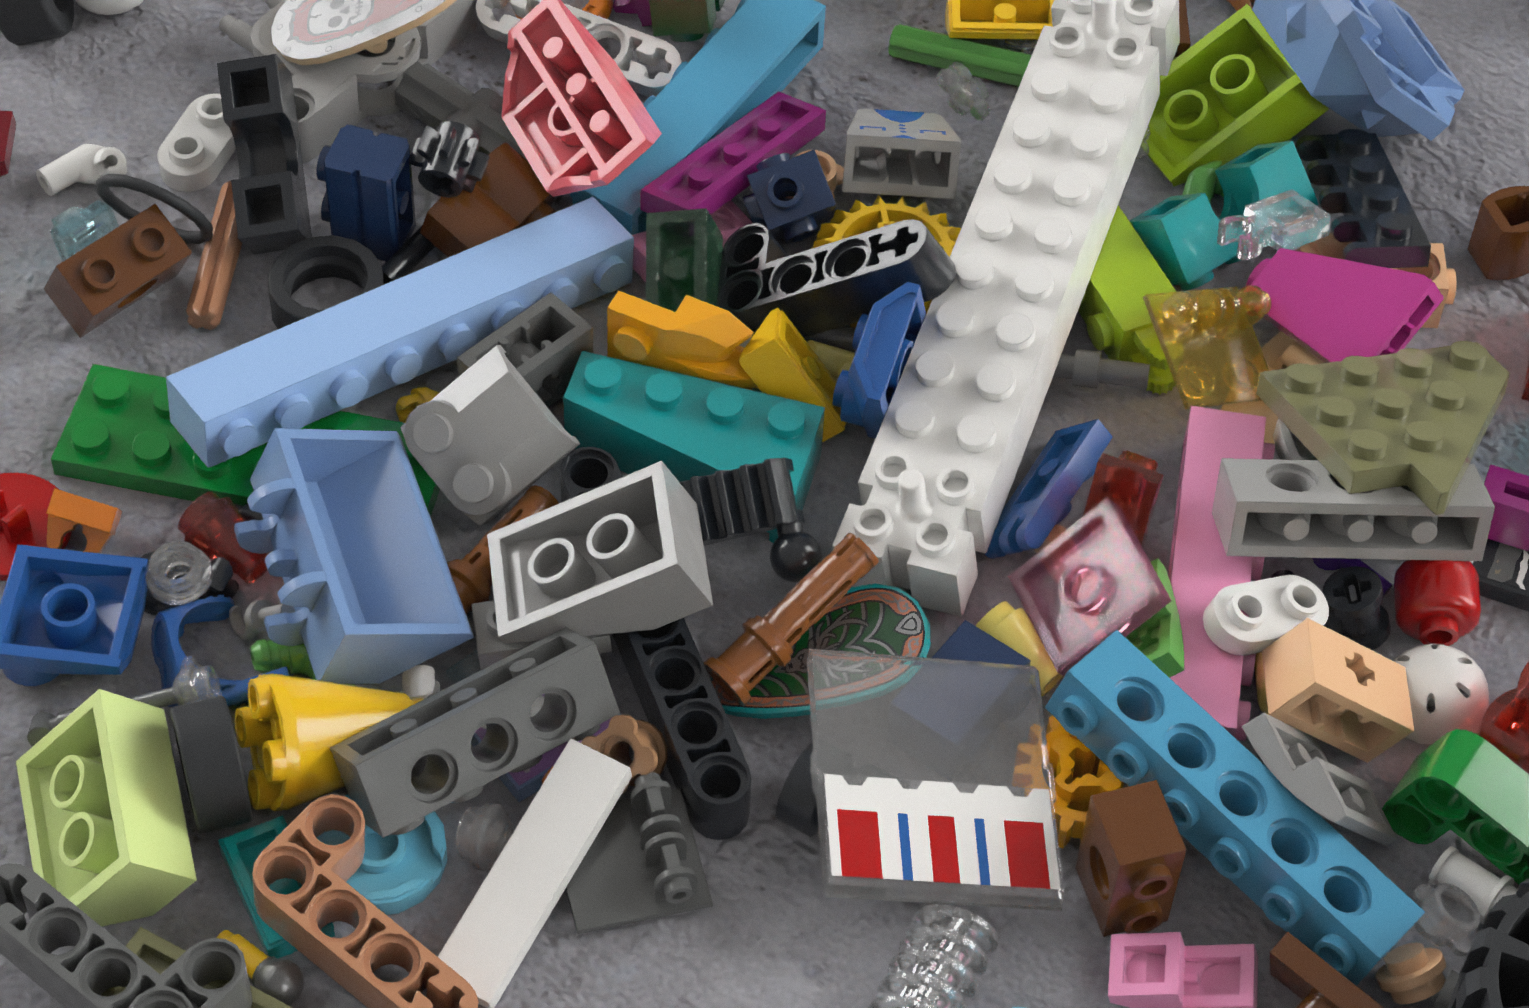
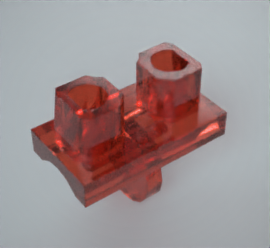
M1128 450L1122 451L1119 458L1105 453L1101 455L1096 465L1076 540L1077 545L1087 558L1107 561L1125 574H1129L1137 569L1164 476L1156 472L1158 463L1155 460Z

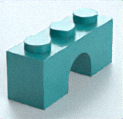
M1293 141L1257 145L1215 170L1224 194V206L1219 218L1213 212L1206 193L1170 196L1129 221L1172 285H1179L1182 291H1188L1208 283L1214 278L1213 269L1223 263L1233 264L1254 255L1258 251L1256 243L1267 236L1268 238H1275L1295 230L1301 225L1299 217L1319 205Z

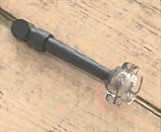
M188 656L182 661L180 671L174 679L173 687L129 698L162 708L176 703L184 705L222 696L214 668L211 665L201 666L193 656ZM78 707L58 712L56 717L49 712L35 714L32 717L27 735L29 744L34 746Z

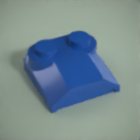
M911 282L905 283L874 303L869 315L863 313L860 316L852 344L853 349L856 350L849 371L842 370L835 386L833 406L841 408V421L864 427L867 436L876 439L926 316L920 285Z
M17 545L0 602V669H2L5 676L19 685L38 686L52 681L59 674L121 675L131 663L145 610L149 574L148 559Z

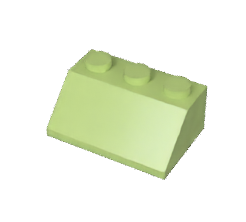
M98 689L16 761L33 871L101 927L153 916L197 881L164 709Z

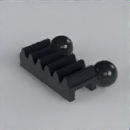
M785 457L770 458L762 463L745 464L737 469L720 470L712 475L691 477L690 480L679 482L697 503L704 546L777 529L778 538L774 541L770 550L771 566L780 578L796 583L821 562L822 553L815 538L804 532L802 523L805 522L803 510L797 509L790 472L794 471L792 459Z

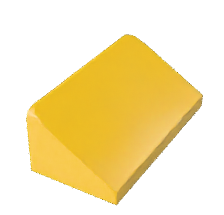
M947 0L945 27L949 38L1038 40L1044 25L1052 27L1051 7L1054 0Z
M779 308L772 310L743 349L739 363L762 393L825 407L822 442L845 430L846 422L841 421L840 418L841 408L833 406V394L837 381L783 310L780 311Z

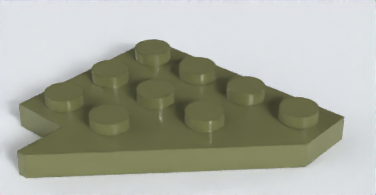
M1457 341L1450 346L1422 350L1405 348L1393 354L1372 357L1349 356L1342 361L1314 365L1298 363L1292 364L1286 369L1260 372L1256 394L1349 494L1407 485L1435 515L1445 513L1505 395L1510 372L1478 342Z

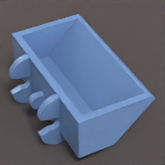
M275 428L250 478L254 492L247 499L250 510L261 513L263 520L235 523L234 526L238 544L244 550L260 554L271 552L266 556L265 563L270 575L283 578L284 585L278 591L281 604L293 606L295 609L293 613L284 612L265 616L264 624L268 637L273 642L284 646L305 644L316 680L340 684H380L474 638L398 432Z

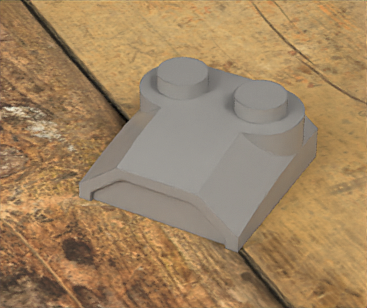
M496 345L431 401L417 406L408 416L406 423L400 427L411 454L449 501L479 526L486 525L580 444L575 436H571L508 360L505 355L506 351L501 345Z

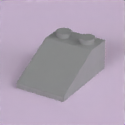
M662 461L487 534L498 637L504 644L539 641L565 627L582 636L654 630L713 606L697 503Z

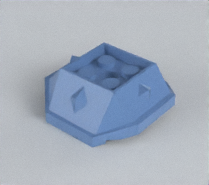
M1255 0L1252 8L1253 12L1310 95L1361 130L1368 133H1376L1377 137L1422 134L1432 141L1449 126L1455 113L1454 105L1460 101L1465 89L1412 16L1392 0Z

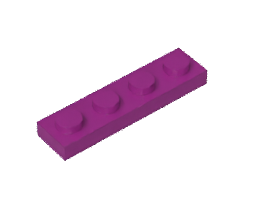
M778 91L642 188L640 191V210L663 219L672 226L681 227L689 231L749 187L750 183L747 175L758 172L756 166L761 161L782 153H789L791 156L825 131L826 110Z

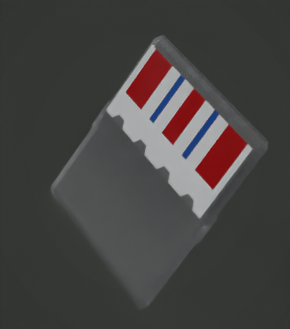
M809 648L807 671L813 752L810 755V773L812 775L813 793H816L822 882L823 892L826 897L1062 911L1064 891L1054 803L1056 802L1053 766L1052 763H1049L1039 671L1037 668L1025 665Z

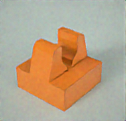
M54 488L46 512L48 514L47 546L48 548L61 549L66 534L75 531L78 525H82V533L87 540V545L83 552L101 554L111 537L115 536L122 511L116 507Z

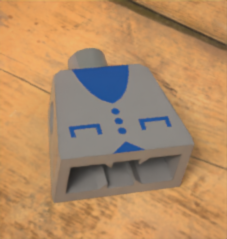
M859 109L847 130L842 192L955 199L961 139L942 115L936 113Z

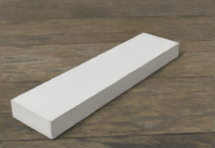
M571 738L438 958L468 981L476 992L479 1004L486 1008H495L632 778L630 767Z

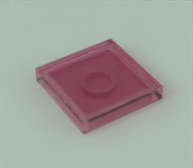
M1109 498L1103 500L1008 576L1057 673L1065 676L1074 665L1115 630H1118L1124 637L1128 636L1172 601L1121 508Z

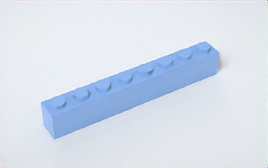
M594 197L588 198L166 376L170 422L204 464L210 468L267 443L275 428L301 429L321 418L344 408L354 406L360 401L457 360L458 356L550 292L572 309L632 283L634 237Z

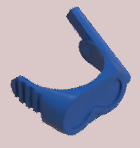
M218 595V597L210 596L206 599L166 609L155 616L151 633V647L154 661L159 668L162 689L175 686L178 690L182 680L191 678L197 691V701L223 696L228 707L232 705L235 707L241 706L243 703L249 704V680L257 678L259 675L244 680H226L212 676L196 667L187 658L179 643V638L184 634L185 624L221 621L229 618V611L235 606L232 598L229 596L228 598L224 597V595ZM287 667L263 673L291 676ZM180 698L179 703L169 705L168 707H175L187 703H185Z

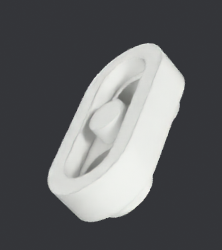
M208 94L195 99L187 107L159 147L157 158L160 176L163 182L170 188L191 192L209 186L217 178L236 150L231 130L223 119L221 94Z
M1284 575L1224 587L1206 607L1203 614V625L1209 638L1220 649L1234 655H1250L1262 652V650L1306 618L1324 626L1329 616V607L1324 594L1311 581L1296 575ZM1240 610L1247 613L1249 617L1245 616Z

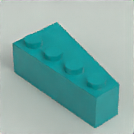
M586 351L581 352L563 397L564 429L571 436H575L580 442L575 450L581 447L603 449L612 455L620 471L628 475L662 461L678 481H686L695 476L712 475L720 470H733L741 465L758 464L766 459L785 457L792 459L794 471L790 472L796 506L798 510H803L821 457L825 407ZM777 529L766 531L769 533V541L774 543L778 538Z

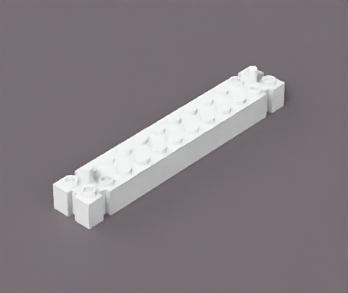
M1054 0L1051 7L1052 27L1044 25L950 255V259L954 262L956 268L954 281L944 293L932 299L858 481L862 506L849 503L832 547L834 548L848 533H853L856 538L859 537L873 551L879 561L874 568L852 587L877 583L910 589L911 596L918 601L920 607L960 617L963 616L978 576L975 551L986 553L1158 101L1160 95V75L1167 76L1180 42L1179 0Z

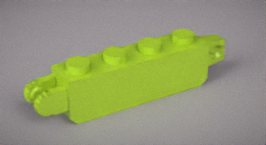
M1118 205L1078 312L1087 324L1090 340L1097 350H1103L1107 357L1112 360L1150 364L1146 391H1152V394H1167L1168 391L1173 390V387H1176L1178 378L1176 367L1181 362L1183 347H1181V342H1178V336L1176 335L1183 301Z

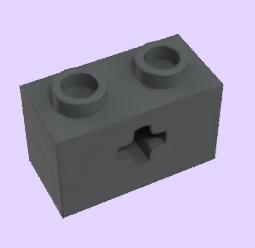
M550 292L458 356V377L496 345H501L506 351L505 355L548 408L565 395L581 352L594 353L593 326Z

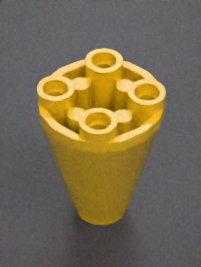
M273 673L259 675L257 678L250 679L248 683L249 707L236 709L235 732L239 746L241 748L250 747L253 769L249 771L248 791L253 808L255 810L268 808L273 811L288 810L345 787L330 747L424 699H410L407 694Z

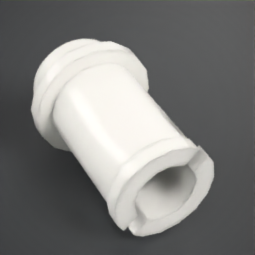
M1453 846L1447 848L1439 857L1428 878L1430 879L1428 881L1430 885L1440 888L1479 913L1477 919L1482 924H1484L1489 911L1502 897L1516 895L1518 890L1513 887L1514 878L1509 875H1505L1502 878L1497 877L1461 854Z

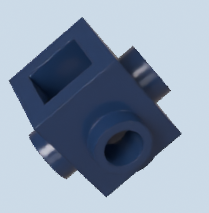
M815 150L793 158L790 157L789 153L774 155L761 161L756 166L758 172L747 175L753 193L742 198L752 224L764 225L777 241L784 239L786 244H794L811 238L819 232L818 225L830 221L837 210L835 200ZM788 196L794 197L789 201H781L783 198Z

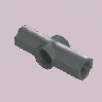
M416 62L403 73L402 80L394 91L395 105L435 130L440 123L446 121L458 122L470 127L480 138L477 152L489 155L493 150L506 142L526 159L501 117L503 97L489 88H481L476 93H473L429 64L422 65Z

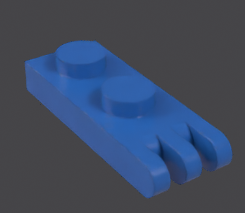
M1099 419L1054 432L1003 508L988 550L984 553L988 558L995 559L1005 555L1020 553L1023 550L1029 551L1039 548L1055 524L1060 523L1072 509L1070 501L1082 483L1092 477L1100 466L1099 457L1113 438Z

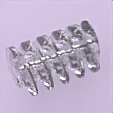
M932 904L921 907L913 915L910 931L902 937L899 953L892 958L889 964L888 976L880 982L876 999L869 1004L868 1008H967L964 999H969L976 994L978 981L975 976L979 977L986 972L989 964L986 954L996 951L999 945L1000 937L996 930L983 918L959 907L944 904Z

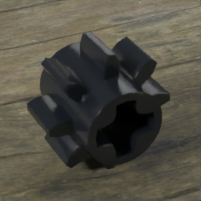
M446 121L440 123L436 130L429 126L425 127L422 137L416 140L409 158V164L421 167L418 181L423 188L435 195L452 198L460 195L462 189L470 193L473 192L476 182L482 180L490 156L477 152L480 138L474 130L458 122Z

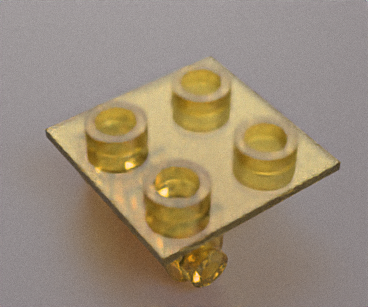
M1248 285L1240 290L1235 286L1146 294L1143 297L1185 409H1190L1191 406L1210 407L1262 400L1256 394L1260 372L1270 370L1253 325L1270 311L1271 298L1266 291H1262L1256 285Z

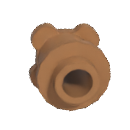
M622 714L612 717L607 729L597 736H586L581 741V744L630 767L632 778L623 793L626 792L628 786H635L634 781L640 775H647L651 772L660 775L667 762V744L663 734L653 724L644 720H635L629 715ZM630 746L632 747V749H633V751H634V759H633V761L631 760V758H630V756H629V748H630Z

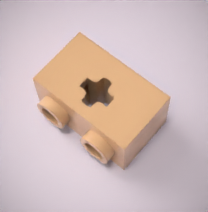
M1306 618L1262 650L1268 714L1367 763L1414 732L1404 666L1309 618Z

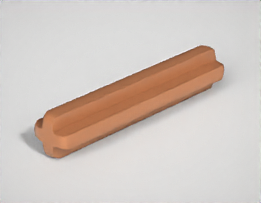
M231 181L226 182L221 187L211 221L213 236L211 240L205 242L186 308V313L189 316L187 321L195 329L203 327L213 330L220 324L242 242L238 239Z

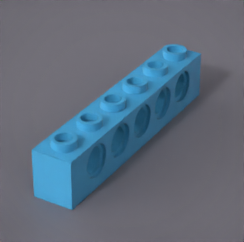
M1115 630L1066 673L1044 707L1060 722L1068 733L1076 736L1102 760L1120 781L1128 786L1157 780L1179 833L1201 852L1221 875L1229 878L1258 905L1270 921L1292 934L1356 986L1424 915L1425 911L1317 812L1296 798L1258 758L1118 630Z

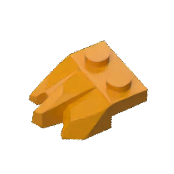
M619 290L607 307V357L748 390L758 388L739 363L740 355L744 349L740 344L751 338L754 332L731 312L688 295L684 297L676 312H673Z

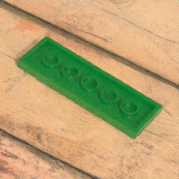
M92 364L53 452L51 463L54 475L231 509L234 504H248L247 499L254 492L250 478L267 443L208 468L170 422L166 377ZM337 411L301 428L397 431L401 436L431 517L440 488L409 451L400 428L405 423Z

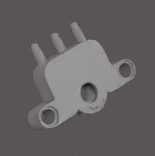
M262 0L268 4L271 10L260 17L253 27L241 19L237 20L231 15H225L219 22V28L228 35L229 39L251 52L253 57L277 54L291 72L302 161L306 163L316 158L325 145L331 146L340 128L347 124L355 126L368 115L381 116L402 110L395 105L394 91L399 86L403 73L416 62L422 65H432L472 33L478 24L477 0L455 1L447 9L425 23L389 39L387 48L382 53L375 54L365 49L323 64L299 65L286 61L274 47L271 27L276 13L286 0ZM396 79L392 85L380 90H367L357 84V82L376 84Z

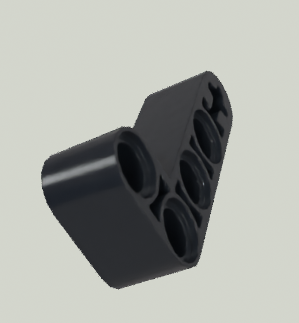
M915 219L896 222L790 256L764 225L753 223L736 230L724 244L716 292V306L731 312L754 332L753 335L772 310L779 308L780 311L783 310L802 337L805 338L858 322L863 313L869 315L874 303L907 282L920 285L924 302L939 297L954 281L956 268L954 262L921 221Z

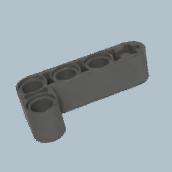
M8 863L0 865V953L65 1008H251L253 999L244 954L236 944L219 938L199 941L185 951L160 975L33 870L21 864ZM26 912L28 913V917L30 920L28 923H26V919L24 916ZM75 946L67 953L51 954L60 947ZM212 981H230L228 984L221 988H203L205 985ZM126 987L124 991L117 995L109 997L100 996L101 993L109 988Z

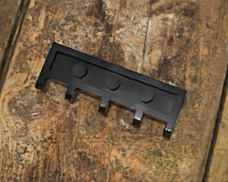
M1345 129L1338 134L1304 135L1296 141L1295 147L1300 159L1311 161L1306 167V174L1310 183L1317 186H1331L1323 189L1318 196V202L1322 210L1329 214L1343 213V216L1334 219L1331 224V231L1337 241L1352 242L1343 250L1344 260L1386 268L1429 266L1431 244L1376 133H1368L1359 129Z

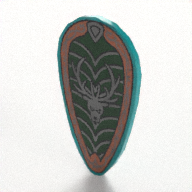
M877 583L851 587L791 647L793 649V654L790 656L791 661L785 667L776 665L749 692L751 700L744 707L726 695L712 679L711 681L725 714L736 717L758 719L798 717L844 710L879 701L904 688L922 669L931 647L930 623L918 601L898 587Z

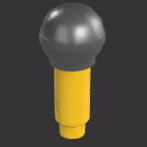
M229 930L222 931L216 937L236 944L242 951L248 977L252 979L255 988L287 1005L294 1003L301 995L304 977L296 963L290 959L269 957L243 936L233 934Z

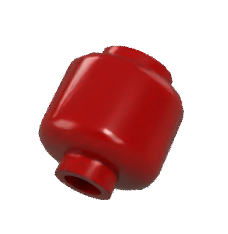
M1449 560L1404 561L1395 571L1394 575L1395 620L1402 632L1416 640H1420L1424 645L1441 644L1446 646L1456 643L1459 638L1469 634L1479 624L1481 613L1479 577L1473 564L1470 561Z

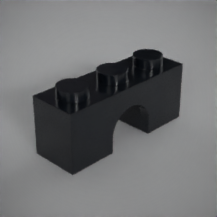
M277 54L217 63L223 119L233 135L239 163V179L231 180L238 239L254 255L286 250L290 245L312 237L292 74Z

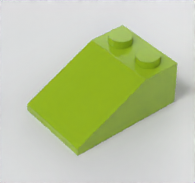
M1246 4L1174 59L1167 76L1160 75V95L1140 148L1175 187L1185 183L1193 169L1213 160L1223 161V166L1257 145L1289 141L1327 112L1329 108L1310 95L1251 7Z

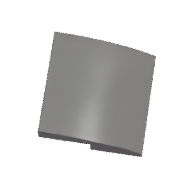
M1262 713L1241 726L1251 745L1268 769L1283 786L1312 810L1334 823L1382 845L1388 846L1398 840L1369 783L1329 763L1316 738L1266 713Z

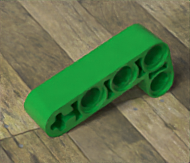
M1461 729L1447 732L1415 758L1385 802L1382 810L1394 833L1415 844L1426 845L1432 843L1447 831L1452 830L1503 873L1514 878V881L1520 885V883L1529 879V774L1476 733Z

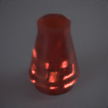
M207 492L198 497L182 514L178 522V530L185 536L184 544L210 560L216 557L225 558L230 562L233 573L238 575L246 584L254 583L267 571L265 558L271 552L263 554L252 553L244 550L238 544L234 526L235 523L245 522L246 520L229 497L220 498L214 492Z

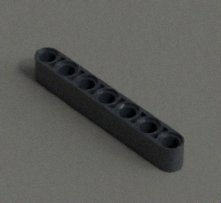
M581 447L571 451L563 459L560 466L561 503L622 478L623 476L617 462L612 455L596 447ZM681 618L654 630L613 633L612 636L647 720L663 734L667 744L666 765L676 789H681L690 823L698 833L714 840L730 839L740 834L747 826L750 815L752 780L750 769L685 619ZM649 636H655V637H659V638H647V637H649ZM676 687L681 688L682 690L672 691L668 690L667 688ZM701 740L705 741L706 743L693 744L688 743V741ZM721 793L730 797L717 799L710 797V795Z

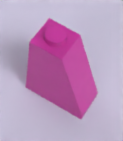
M1279 248L1271 259L1266 258L1254 268L1246 283L1248 289L1242 295L1256 313L1324 363L1342 361L1349 356L1372 357L1397 353L1406 347L1444 299L1435 283L1423 274Z

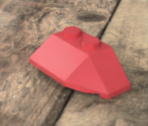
M542 0L509 30L507 49L511 51L505 72L501 117L546 192L555 197L608 185L649 149L662 134L613 58L561 0Z

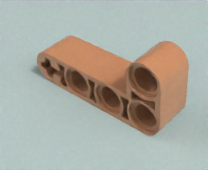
M334 794L319 797L310 803L260 853L254 862L252 873L254 904L257 914L269 927L367 1008H478L479 1002L476 992L468 981L347 883L348 879L362 864L365 853V819L363 811L355 801L345 796ZM331 830L341 831L350 837L347 841L338 845H327L317 839L322 833ZM283 878L294 879L302 884V887L296 892L286 895L277 894L269 889L270 884ZM342 921L352 925L355 931L347 937L331 938L323 934L321 929L328 923ZM392 964L406 969L409 975L401 981L391 983L378 979L374 972L381 966ZM427 988V996L425 997L422 992Z

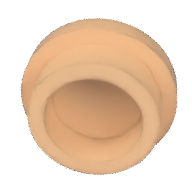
M1417 942L1408 943L1390 951L1384 957L1385 964L1376 973V979L1380 988L1383 991L1390 992L1395 1003L1411 1004L1425 1000L1442 989L1446 981L1443 974L1446 961L1439 949L1425 948L1422 943Z

